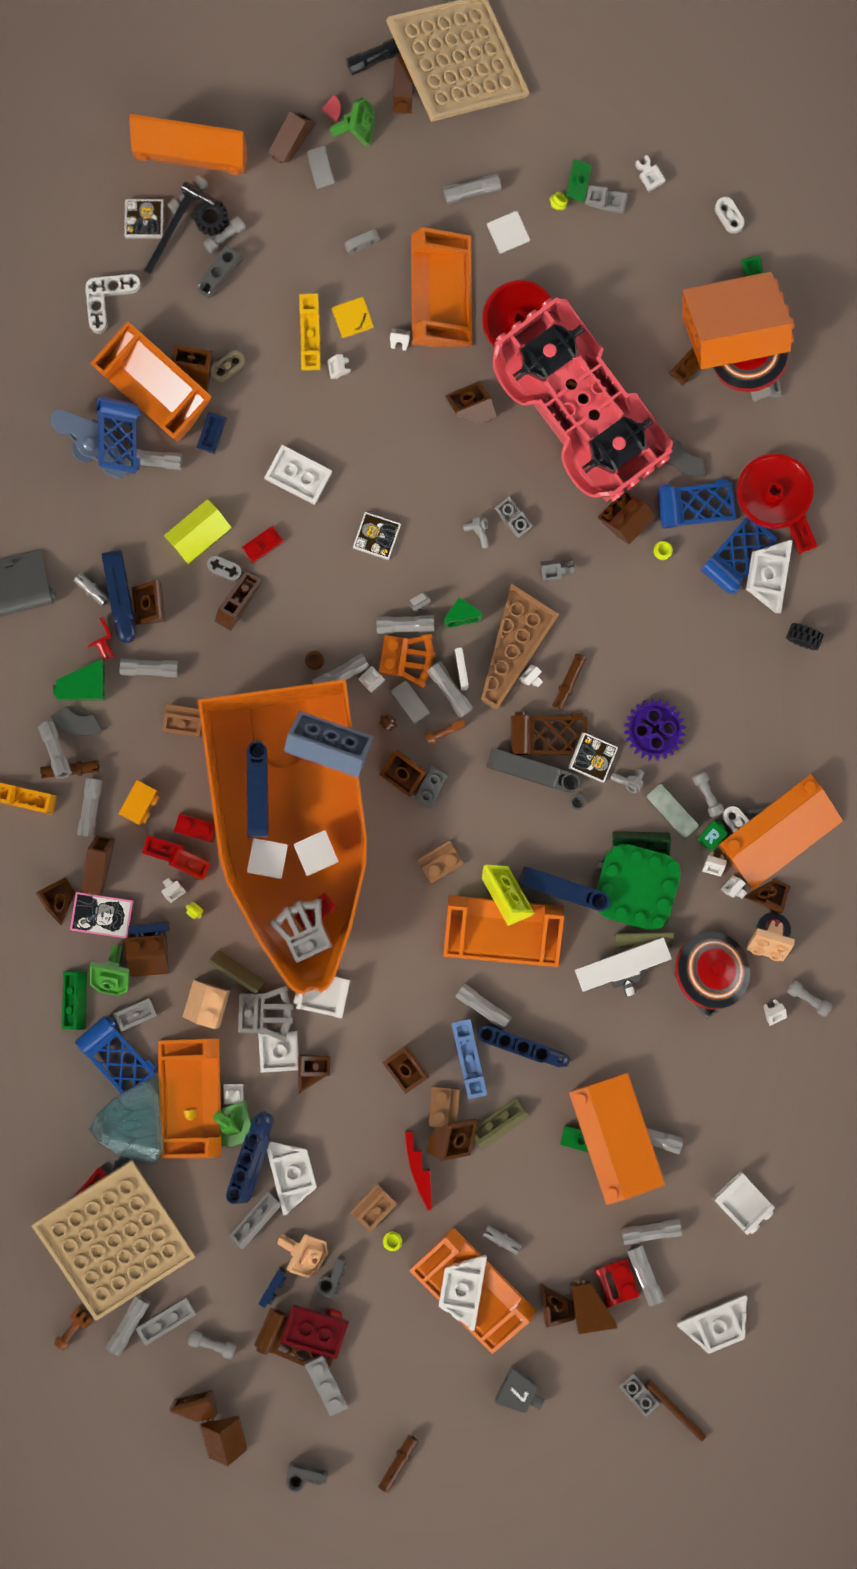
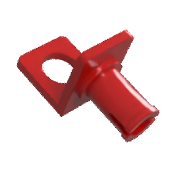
M100 617L99 619L108 636L87 646L88 648L97 646L105 662L109 660L106 652L110 659L115 657L107 642L113 636L104 617Z

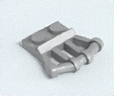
M321 899L305 902L300 900L292 907L287 906L283 908L281 914L275 920L272 919L270 921V925L286 940L296 963L333 946L322 923ZM305 909H315L316 926H312ZM297 912L300 913L307 928L303 932H300L293 917V914ZM286 919L293 930L294 936L292 937L281 927V924Z
M288 986L265 994H239L238 1033H264L286 1042L287 1032L290 1025L293 1024L291 1010H293L294 1006L291 1004L288 995ZM280 995L283 1004H265V1000ZM265 1010H284V1018H265ZM265 1023L283 1024L279 1034L264 1028Z

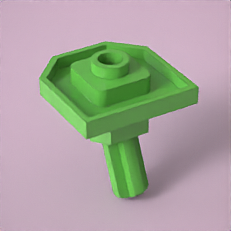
M366 98L356 100L353 104L352 112L344 115V121L331 126L330 131L332 135L336 137L350 131L365 146H370L375 123L373 106Z
M113 945L109 960L105 964L91 962L90 985L98 992L116 996L128 992L130 969L120 966L123 947Z
M245 1101L222 1108L221 1112L216 1111L213 1116V1120L220 1124L222 1144L232 1147L244 1142L252 1123Z

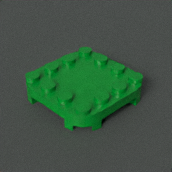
M625 843L613 846L604 856L596 890L602 891L609 896L610 906L605 911L598 912L609 920L643 929L654 930L662 928L670 916L679 884V863L666 854Z

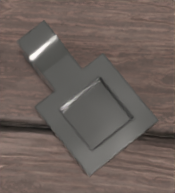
M572 558L566 559L562 563H560L559 559L540 562L543 581L562 579L561 574L575 573Z

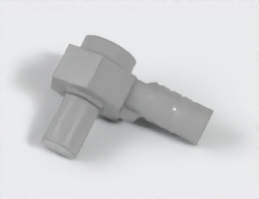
M482 516L472 519L471 523L463 524L464 531L474 530L477 533L482 549L489 547L487 534L485 533V529L488 528L486 518H482Z
M638 769L635 776L629 777L613 773L611 780L626 785L628 791L636 793L643 787L641 779L645 772Z

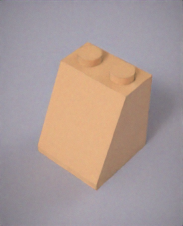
M193 980L182 1017L212 1029L220 1028L231 990Z

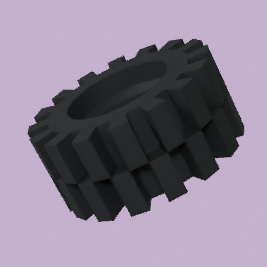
M201 201V205H196L197 209H194V220L200 232L202 231L203 234L206 235L208 233L209 236H212L213 233L217 235L219 231L222 233L224 227L227 228V222L229 223L228 213L221 201L217 203L216 207L204 201ZM215 211L218 214V220L212 224L207 223L204 220L207 212Z
M792 623L786 639L795 645L805 647V649L817 651L824 635L807 625Z

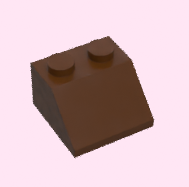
M167 935L125 938L128 969H130V977L169 974Z

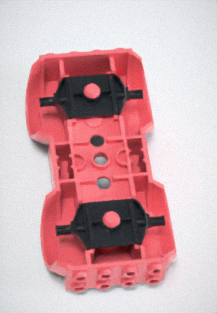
M558 297L554 300L550 298L542 304L543 307L539 311L535 309L529 313L523 323L521 321L517 322L511 327L512 330L508 334L504 332L496 338L497 341L494 343L493 369L504 391L520 405H534L564 445L561 453L562 462L572 482L584 494L590 497H603L606 503L610 500L614 502L625 493L624 489L629 491L640 482V477L644 480L652 474L655 466L660 468L670 459L669 455L673 452L671 450L673 441L649 412L638 394H627L603 362L601 356L604 349L581 321L568 300L559 299ZM569 379H574L577 383V387L573 390L566 387V381ZM581 394L586 395L588 403H579L578 396ZM591 410L599 412L600 417L598 420L594 421L589 418Z

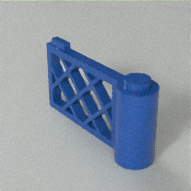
M100 396L96 403L99 467L135 473L140 469V458H137L136 419L140 417V408L135 403ZM104 420L110 421L114 427L109 430L104 425ZM122 424L130 425V432L128 434L122 429ZM115 429L123 436L119 441L111 433ZM106 436L114 442L111 447L104 442ZM125 439L131 445V449L128 451L121 444ZM115 446L123 453L120 457L111 450ZM107 452L115 460L112 463L104 461V455ZM126 456L130 460L131 466L125 465L121 459Z
M727 479L715 480V484L677 488L672 487L671 484L661 485L660 489L657 490L663 529L737 519L732 483L727 482ZM727 487L728 496L725 500L716 494L719 488ZM701 490H707L712 494L707 501H704L697 495ZM687 491L693 496L688 504L681 499L680 492ZM713 496L722 502L717 510L708 504ZM694 498L703 504L698 512L690 506ZM723 505H726L730 509L731 516H723L718 511ZM705 506L714 512L711 518H705L700 514ZM688 508L695 514V517L692 520L684 521L683 513Z
M746 517L702 567L701 571L729 595L731 592L735 594L742 587L740 582L749 573L750 566L748 567V562H751V559H748L747 549L759 550L760 548L778 544L775 542L778 538L765 527L753 523ZM749 521L754 525L755 532L745 533L744 525ZM759 535H766L771 540L769 544L760 545ZM742 536L743 546L733 547V538ZM746 536H755L756 545L746 546ZM743 549L744 559L734 560V550ZM730 550L731 560H724L719 554L722 551ZM745 562V571L741 575L735 569V563Z
M103 1016L75 1041V1044L88 1056L123 1097L127 1099L155 1074L154 1069L156 1067L149 1059L145 1061L115 1027L117 1023L111 1016L108 1018ZM115 1036L122 1042L121 1049H110V1041ZM108 1043V1048H103ZM98 1051H107V1062H98L94 1055ZM110 1052H121L120 1063L109 1062ZM124 1052L132 1053L135 1056L134 1064L123 1063ZM109 1065L120 1066V1077L109 1074ZM123 1066L134 1067L133 1077H122ZM136 1067H145L149 1074L144 1078H136ZM122 1080H133V1088L128 1093L121 1087Z

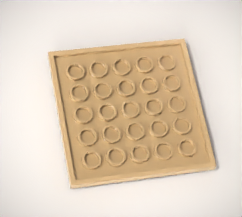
M457 0L387 18L386 22L431 122L526 98L530 94L488 0Z
M133 1160L122 1165L31 1224L95 1321L195 1258V1253Z

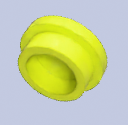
M556 192L550 197L551 206L554 209L564 210L567 207L568 200L562 193Z
M660 541L654 546L653 552L656 558L666 560L672 555L673 548L669 542Z
M194 902L185 906L187 909L186 913L191 918L196 919L197 917L201 919L204 911Z
M395 1231L388 1232L383 1238V1245L388 1251H397L402 1245V1237Z

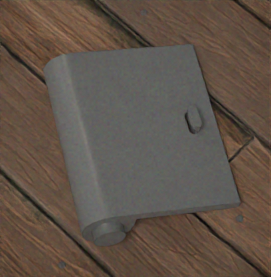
M42 550L0 559V617L54 603L53 600L56 599L54 588L50 589L47 581Z

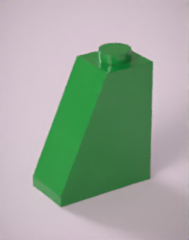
M98 660L57 679L56 685H53V695L59 701H105V662Z

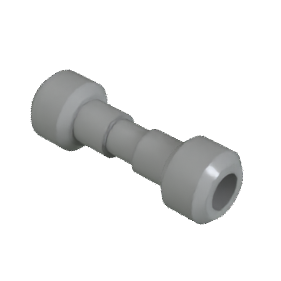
M197 175L192 180V185L203 191L208 187L207 181L201 175ZM183 194L168 203V208L173 214L176 213L182 202Z
M236 216L232 219L231 225L225 228L222 233L217 234L214 238L209 237L203 242L204 247L210 254L215 253L219 249V245L229 236L231 237L236 232L241 233L245 230L246 225L240 217Z
M703 771L694 775L692 780L696 786L700 787L706 797L710 817L714 818L724 813L722 804L717 802L710 790L707 773Z
M793 980L787 988L788 994L806 1000L823 1017L827 1016L832 1009L830 1002L812 996L803 989L802 984L797 980Z
M195 1330L191 1332L188 1340L189 1346L213 1349L216 1352L222 1353V1356L227 1359L233 1358L236 1349L234 1343L226 1342L224 1344L218 1341L215 1342L203 1337L201 1332Z

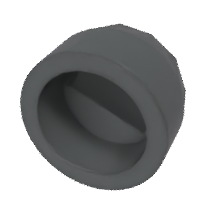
M575 794L571 797L570 805L573 809L580 810L585 806L586 800L583 795ZM574 798H575V799H578V800L583 801V803L581 804V803L575 802V801H573V800H574Z

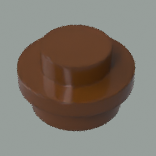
M311 651L306 655L305 663L309 669L318 670L324 664V657L318 651Z
M388 714L380 717L381 721L379 724L387 730L392 731L394 728H397L398 725L395 723L397 720Z

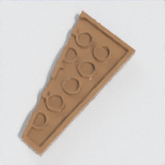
M513 584L510 586L481 701L495 710H498L559 616L558 613Z

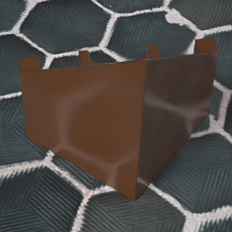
M66 878L36 892L45 909L62 925L75 894Z
M773 878L772 881L745 895L744 898L776 913H782L790 886Z
M541 1284L545 1326L549 1328L575 1320L573 1300H569Z

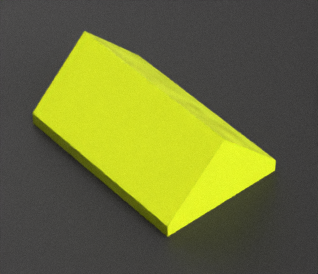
M207 499L164 536L189 565L231 530L232 527L219 510Z
M487 864L483 866L482 880L508 926L535 914L509 866Z

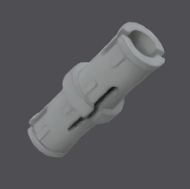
M82 572L78 574L79 578L75 577L73 582L78 584L86 591L85 594L94 598L101 606L106 604L105 601H109V596L101 591L98 585L92 583Z
M490 1225L486 1227L482 1235L497 1243L498 1247H504L515 1255L518 1254V1250L522 1247L521 1243L508 1237L507 1233H501L490 1227Z

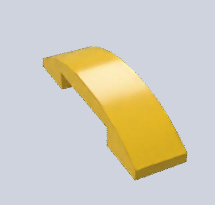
M299 294L301 370H320L318 294Z

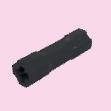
M394 38L366 52L346 58V63L350 73L355 75L366 70L367 67L383 60L395 57V54L401 53Z

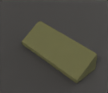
M616 933L614 935L615 948H636L660 938H664L667 948L672 947L674 933Z
M216 951L208 961L209 964L255 994L260 991L265 983V980L220 951Z
M517 1097L477 1124L474 1139L481 1149L486 1148L529 1118L528 1113Z

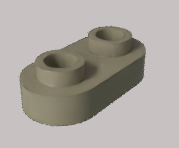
M231 351L212 365V378L217 382L228 380L245 366L244 355L239 351ZM235 359L239 360L237 365L233 364ZM220 370L224 371V374L221 376L217 374Z

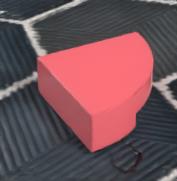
M333 95L324 105L322 111L337 123L340 118L341 107L339 100Z

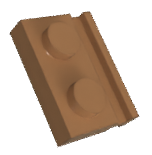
M166 704L162 732L201 737L202 726L199 709Z
M450 840L417 860L431 884L464 865Z
M432 1087L429 1126L442 1127L446 1124L457 1122L460 1089Z
M377 1183L350 1213L371 1232L398 1203Z

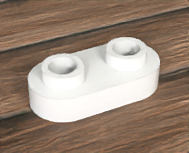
M728 197L720 198L715 205L717 216L729 233L735 234L740 232L744 226V218L732 199ZM725 206L727 211H723L721 207ZM735 222L737 226L733 227L731 226V223Z
M735 806L726 808L722 814L723 821L733 833L749 822L743 812ZM730 813L735 815L734 820L729 819Z

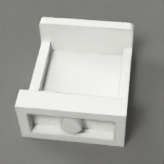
M335 977L329 988L321 993L317 990L308 991L305 995L296 993L294 1004H297L296 1009L342 1018L350 980Z
M738 1172L712 1198L747 1235L749 1233L753 1234L760 1227L759 1223L763 1219H769L775 1209L742 1172Z

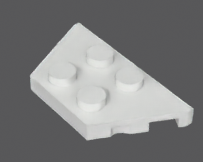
M791 540L753 551L751 556L746 590L774 613H781L792 547Z
M270 1141L267 1154L284 1216L313 1192L317 1185L307 1149Z
M487 1255L445 1266L439 1307L451 1313L452 1317L463 1322L472 1331L475 1330Z
M746 1294L676 1322V1324L702 1349L710 1354L745 1339Z

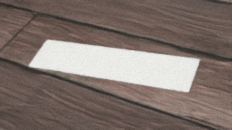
M660 938L576 969L575 972L581 989L584 992L666 962L672 958L664 938Z

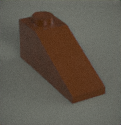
M245 571L218 608L215 622L231 631L244 613L260 586L262 579Z

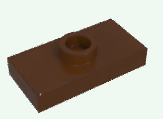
M693 347L669 372L682 386L700 368Z

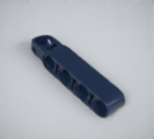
M122 551L102 553V561L117 637L123 643H131L137 637Z
M261 741L250 743L247 749L248 837H268L267 747Z
M524 866L518 882L523 887L596 911H605L610 906L609 896L602 891Z
M484 1025L478 1030L479 1039L486 1044L539 1063L545 1062L556 1067H567L569 1065L570 1058L564 1052L490 1025ZM490 1029L492 1031L491 1038L483 1039L481 1036L482 1030ZM503 1035L510 1037V1043L507 1046H502L499 1042ZM521 1042H526L529 1046L528 1050L524 1053L518 1050V1045ZM540 1048L545 1049L547 1052L544 1059H539L536 1056V1052ZM559 1058H562V1061L558 1063L557 1060Z
M266 1111L260 1112L253 1118L249 1132L245 1136L226 1192V1198L231 1204L247 1203L252 1197L270 1143L269 1134L274 1120L273 1116Z

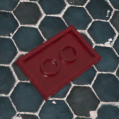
M293 1304L281 1343L337 1360L349 1321Z

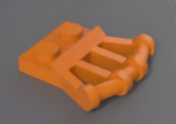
M432 634L411 639L385 635L379 674L404 677L417 686L424 688L426 685L425 681L429 676L427 670L432 666L433 658L436 656L432 645ZM424 642L426 651L408 649V645ZM407 655L426 657L425 664L406 662ZM405 668L423 670L418 679L404 672Z

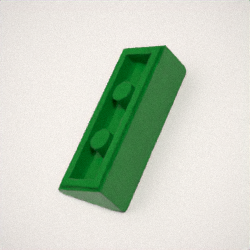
M63 971L62 1029L85 1030L87 972Z

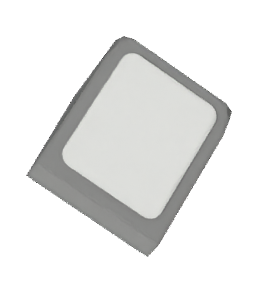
M423 592L410 599L408 603L413 612L417 613L430 606L431 600Z

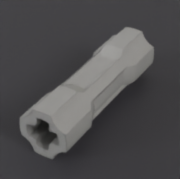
M497 173L484 176L478 180L443 187L444 198L447 204L484 193L489 194L501 191L500 179Z
M136 449L137 458H140V466L161 467L171 470H181L182 453H164ZM126 456L123 457L125 463L131 466L130 460Z
M434 615L376 617L377 634L434 632Z
M360 654L338 668L313 679L312 682L316 684L347 680L354 675L366 671L370 666L364 655Z
M121 658L120 674L178 678L179 662L172 660L150 661Z
M441 661L427 670V673L434 683L440 687L459 718L473 709L468 699L462 695L450 678L449 672Z
M53 721L43 722L38 726L43 742L46 744L55 778H66L72 772L58 740L59 735Z
M86 778L81 818L77 831L79 836L94 838L97 809L103 784L102 780Z
M465 983L455 996L486 1017L501 1030L505 1028L512 1018Z
M647 1128L653 1146L680 1154L684 1138Z
M678 1218L659 1223L621 1228L624 1245L659 1238L682 1236L681 1224Z
M640 1244L629 1248L627 1253L640 1280L649 1307L663 1302L664 1297L655 1280L643 1245Z
M138 1295L134 1297L126 1315L106 1346L108 1351L117 1356L121 1355L138 1322L150 1305L148 1300Z

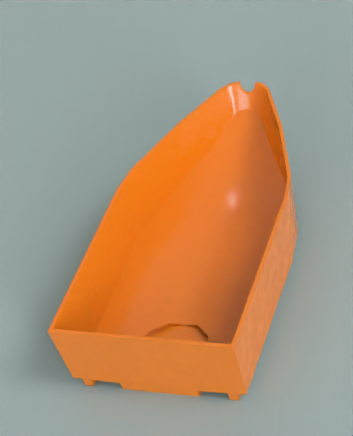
M346 679L199 699L198 704L218 852L226 883L256 939L286 984L298 994L305 995L311 990H317L321 993L329 988L335 978L352 928L366 867L367 836L359 777L284 752L288 733L300 711L352 729ZM254 741H261L267 747L268 837H248L247 749L250 743ZM325 830L338 862L307 876L294 844ZM254 838L288 845L281 879L247 872ZM325 892L337 907L335 911L322 920L333 946L296 963L286 940L270 925V921L272 919L275 920L281 914L283 908L287 906L292 907L300 900L302 902L314 901ZM286 919L281 924V927L292 937L294 933ZM295 919L296 924H297V926H298L300 932H303L304 929L301 927V925H300V924L298 923V921Z

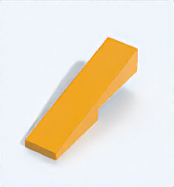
M0 783V803L53 815L57 796Z

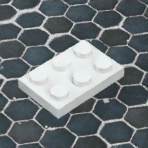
M282 445L264 479L315 505L333 472Z

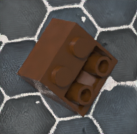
M174 345L171 360L208 393L211 367L214 359L212 351Z
M625 492L620 498L605 508L597 518L619 539L630 544L655 519V516L646 503Z

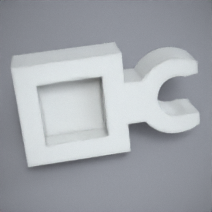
M646 155L644 156L645 165L640 164L639 160L636 161L635 165L638 170L642 171L639 177L648 192L664 184L666 180L657 165L650 166V158Z

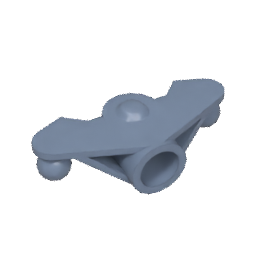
M63 410L54 411L50 418V424L56 429L58 435L68 434L73 440L72 453L74 457L81 462H90L93 459L98 461V420L92 419L89 421ZM108 436L104 438V442L109 447L114 444ZM116 446L111 449L118 457L121 456ZM108 452L104 455V461L111 463L115 461ZM103 467V472L115 479H120L127 474L125 471Z

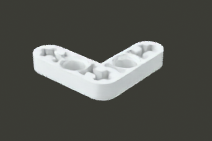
M126 274L98 277L87 281L85 288L91 330L96 334H101L107 329L105 296L133 294L140 290L141 283L136 275ZM123 280L124 284H129L130 280H134L137 284H134L133 288H130L129 285H124L125 289H122L121 281ZM116 281L118 288L110 290L108 288L110 282ZM102 283H104L106 291H103ZM93 284H96L97 287H100L96 288L95 292H93V290L90 289L93 287ZM100 302L102 304L101 308L97 311L92 310V303ZM95 315L99 316V320L102 323L100 328H96L94 325L97 323Z

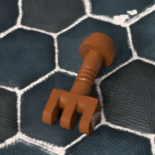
M459 720L433 733L431 730H428V733L425 734L428 744H437L436 739L464 729L466 723L463 720Z
M79 1306L69 1317L74 1322L61 1338L59 1336L55 1338L56 1342L54 1345L62 1351L69 1347L67 1342L79 1327L85 1330L93 1320V1317L90 1316L86 1322L83 1321V1318L87 1315L85 1311L78 1317L77 1314L81 1310Z

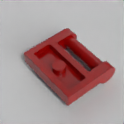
M627 1258L594 1269L595 1275L600 1280L607 1308L640 1297ZM611 1271L619 1295L617 1297L612 1295L606 1272Z

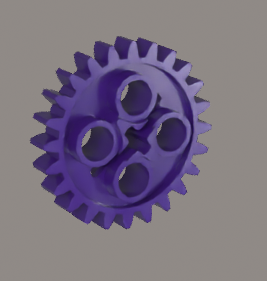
M651 699L649 705L644 700L643 707L637 704V711L631 709L630 712L633 716L626 717L630 723L624 724L629 729L624 731L623 734L629 735L625 742H632L629 749L635 747L634 754L640 751L641 758L648 755V761H650L655 756L656 761H659L660 755L665 760L667 759L666 753L672 756L674 755L672 749L679 750L677 743L683 744L680 737H685L686 734L681 732V730L685 729L686 726L680 724L684 721V718L678 719L681 712L674 713L675 705L668 708V701L662 705L661 699L658 700L657 704ZM650 712L657 713V721L649 719ZM642 718L645 719L646 722H647L650 726H648L647 724L643 723V722L641 721V719H642ZM670 724L673 727V732L667 734L663 726ZM657 726V731L668 738V741H665L658 733L652 734L651 727ZM637 727H644L646 734L644 736L638 735L636 732ZM655 738L661 742L660 748H654L651 745L652 739Z

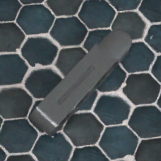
M491 749L486 765L487 768L569 793L575 792L580 786V779L574 773L498 749Z

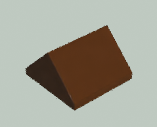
M153 580L132 587L136 625L165 622L162 584L159 580Z
M396 748L379 775L410 797L425 778L428 771Z
M407 1044L382 1062L405 1094L430 1077Z
M239 1416L200 1423L210 1459L229 1466L247 1451V1444Z

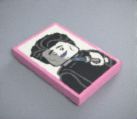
M76 892L70 930L128 938V926H130L134 901Z

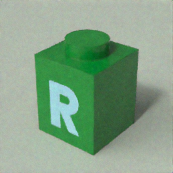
M712 821L696 839L711 852L728 833L725 831L726 827L722 823Z

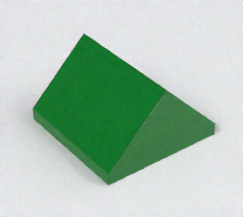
M459 597L444 618V629L481 622L482 612Z

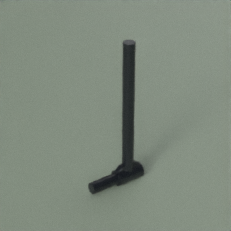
M185 181L181 188L184 198L144 271L148 274H151L191 200L200 199L213 207H216L218 200Z

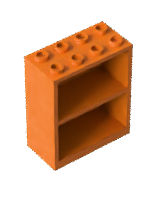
M772 272L682 290V318L701 370L791 351V343H794L792 329L795 327L793 317L789 316V307L787 304H784L783 292H779L778 280L774 279Z

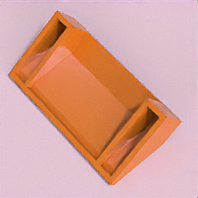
M130 114L131 150L136 159L140 161H147L149 159L227 171L232 175L245 174L248 150L243 131Z
M421 227L411 233L413 345L427 347L472 346L470 235Z
M129 321L124 324L90 363L133 403L137 404L146 415L177 443L191 429L212 398L209 393Z
M810 774L737 831L731 833L717 846L753 891L843 820L823 788Z
M449 895L443 957L558 967L564 923V905L529 902L535 914L508 926L493 899Z
M219 1039L158 1041L160 1158L221 1157L220 1124L213 1120L215 1112H221ZM196 1109L195 1119L187 1120L184 1111Z
M628 1073L575 1088L569 1092L606 1205L623 1201L666 1185Z
M452 1227L409 1271L440 1301L445 1266L482 1255ZM486 1260L475 1330L472 1331L463 1322L461 1323L493 1354L531 1321L536 1309Z

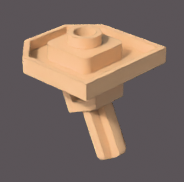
M284 1234L278 1239L277 1244L290 1251V1255L293 1256L286 1270L307 1278L319 1271L328 1254L325 1241L306 1234L301 1242H296Z

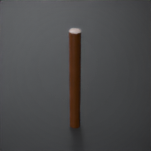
M651 1380L645 1384V1387L701 1442L707 1437Z

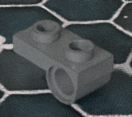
M431 765L415 800L432 808L449 773Z
M338 1256L332 1275L325 1274L319 1278L317 1289L325 1297L332 1299L333 1294L338 1295L341 1286L338 1280L340 1275L344 1276L347 1264H344L345 1258ZM328 1280L331 1282L332 1287L324 1289L321 1286V1282Z

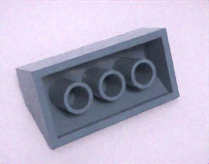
M300 711L288 733L284 752L348 775L359 777L374 737Z

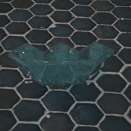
M143 1081L113 1098L96 1115L89 1131L101 1145L119 1156L152 1164L156 1163L163 1150L157 1092L148 1081Z

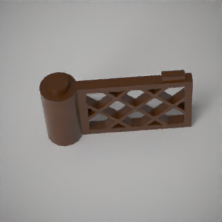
M515 712V715L511 716V754L574 755L575 750L570 744L576 738L580 740L579 735L581 733L587 734V717H584L583 713H571V716H528L526 712ZM534 720H541L547 727L539 733L534 728ZM555 721H561L566 726L559 734L551 727ZM574 721H582V730L578 734L570 727ZM548 728L556 735L550 743L542 736ZM567 728L575 735L569 743L560 736ZM538 738L547 745L543 750H534V742ZM557 738L566 745L561 751L555 750L551 745Z
M270 1308L254 1344L257 1347L256 1351L264 1355L273 1353L302 1366H305V1362L320 1355L312 1356V1353L309 1352L310 1357L301 1360L296 1353L301 1350L299 1348L291 1346L292 1350L286 1353L278 1350L289 1315L280 1310ZM325 1356L327 1364L330 1368L333 1358H328Z

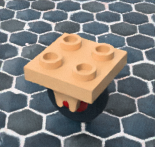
M771 912L762 916L756 925L755 933L747 944L746 950L755 955L770 957L774 961H784L795 942V939L789 938L791 935L789 921L779 913Z

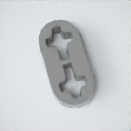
M370 230L348 240L344 246L348 254H354L380 241L377 230Z
M219 556L209 558L207 567L211 573L231 582H236L242 577V570L237 564ZM216 561H219V565L222 566L223 569L217 567L215 570H213V566L211 565V563H216ZM236 568L238 575L230 577L231 575L226 569L233 570Z

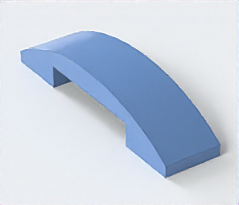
M471 1020L453 1022L451 1024L468 1099L486 1096L487 1091Z

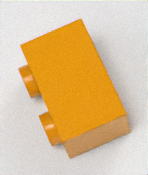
M136 780L118 814L138 825L146 823L151 814L149 813L151 806L155 807L160 798L158 796L159 792Z

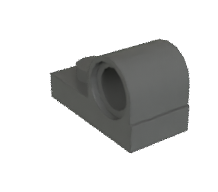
M290 1461L286 1479L287 1488L293 1492H298L304 1487L306 1479H309L313 1484H326L328 1471ZM298 1476L301 1482L295 1484L291 1481V1478Z

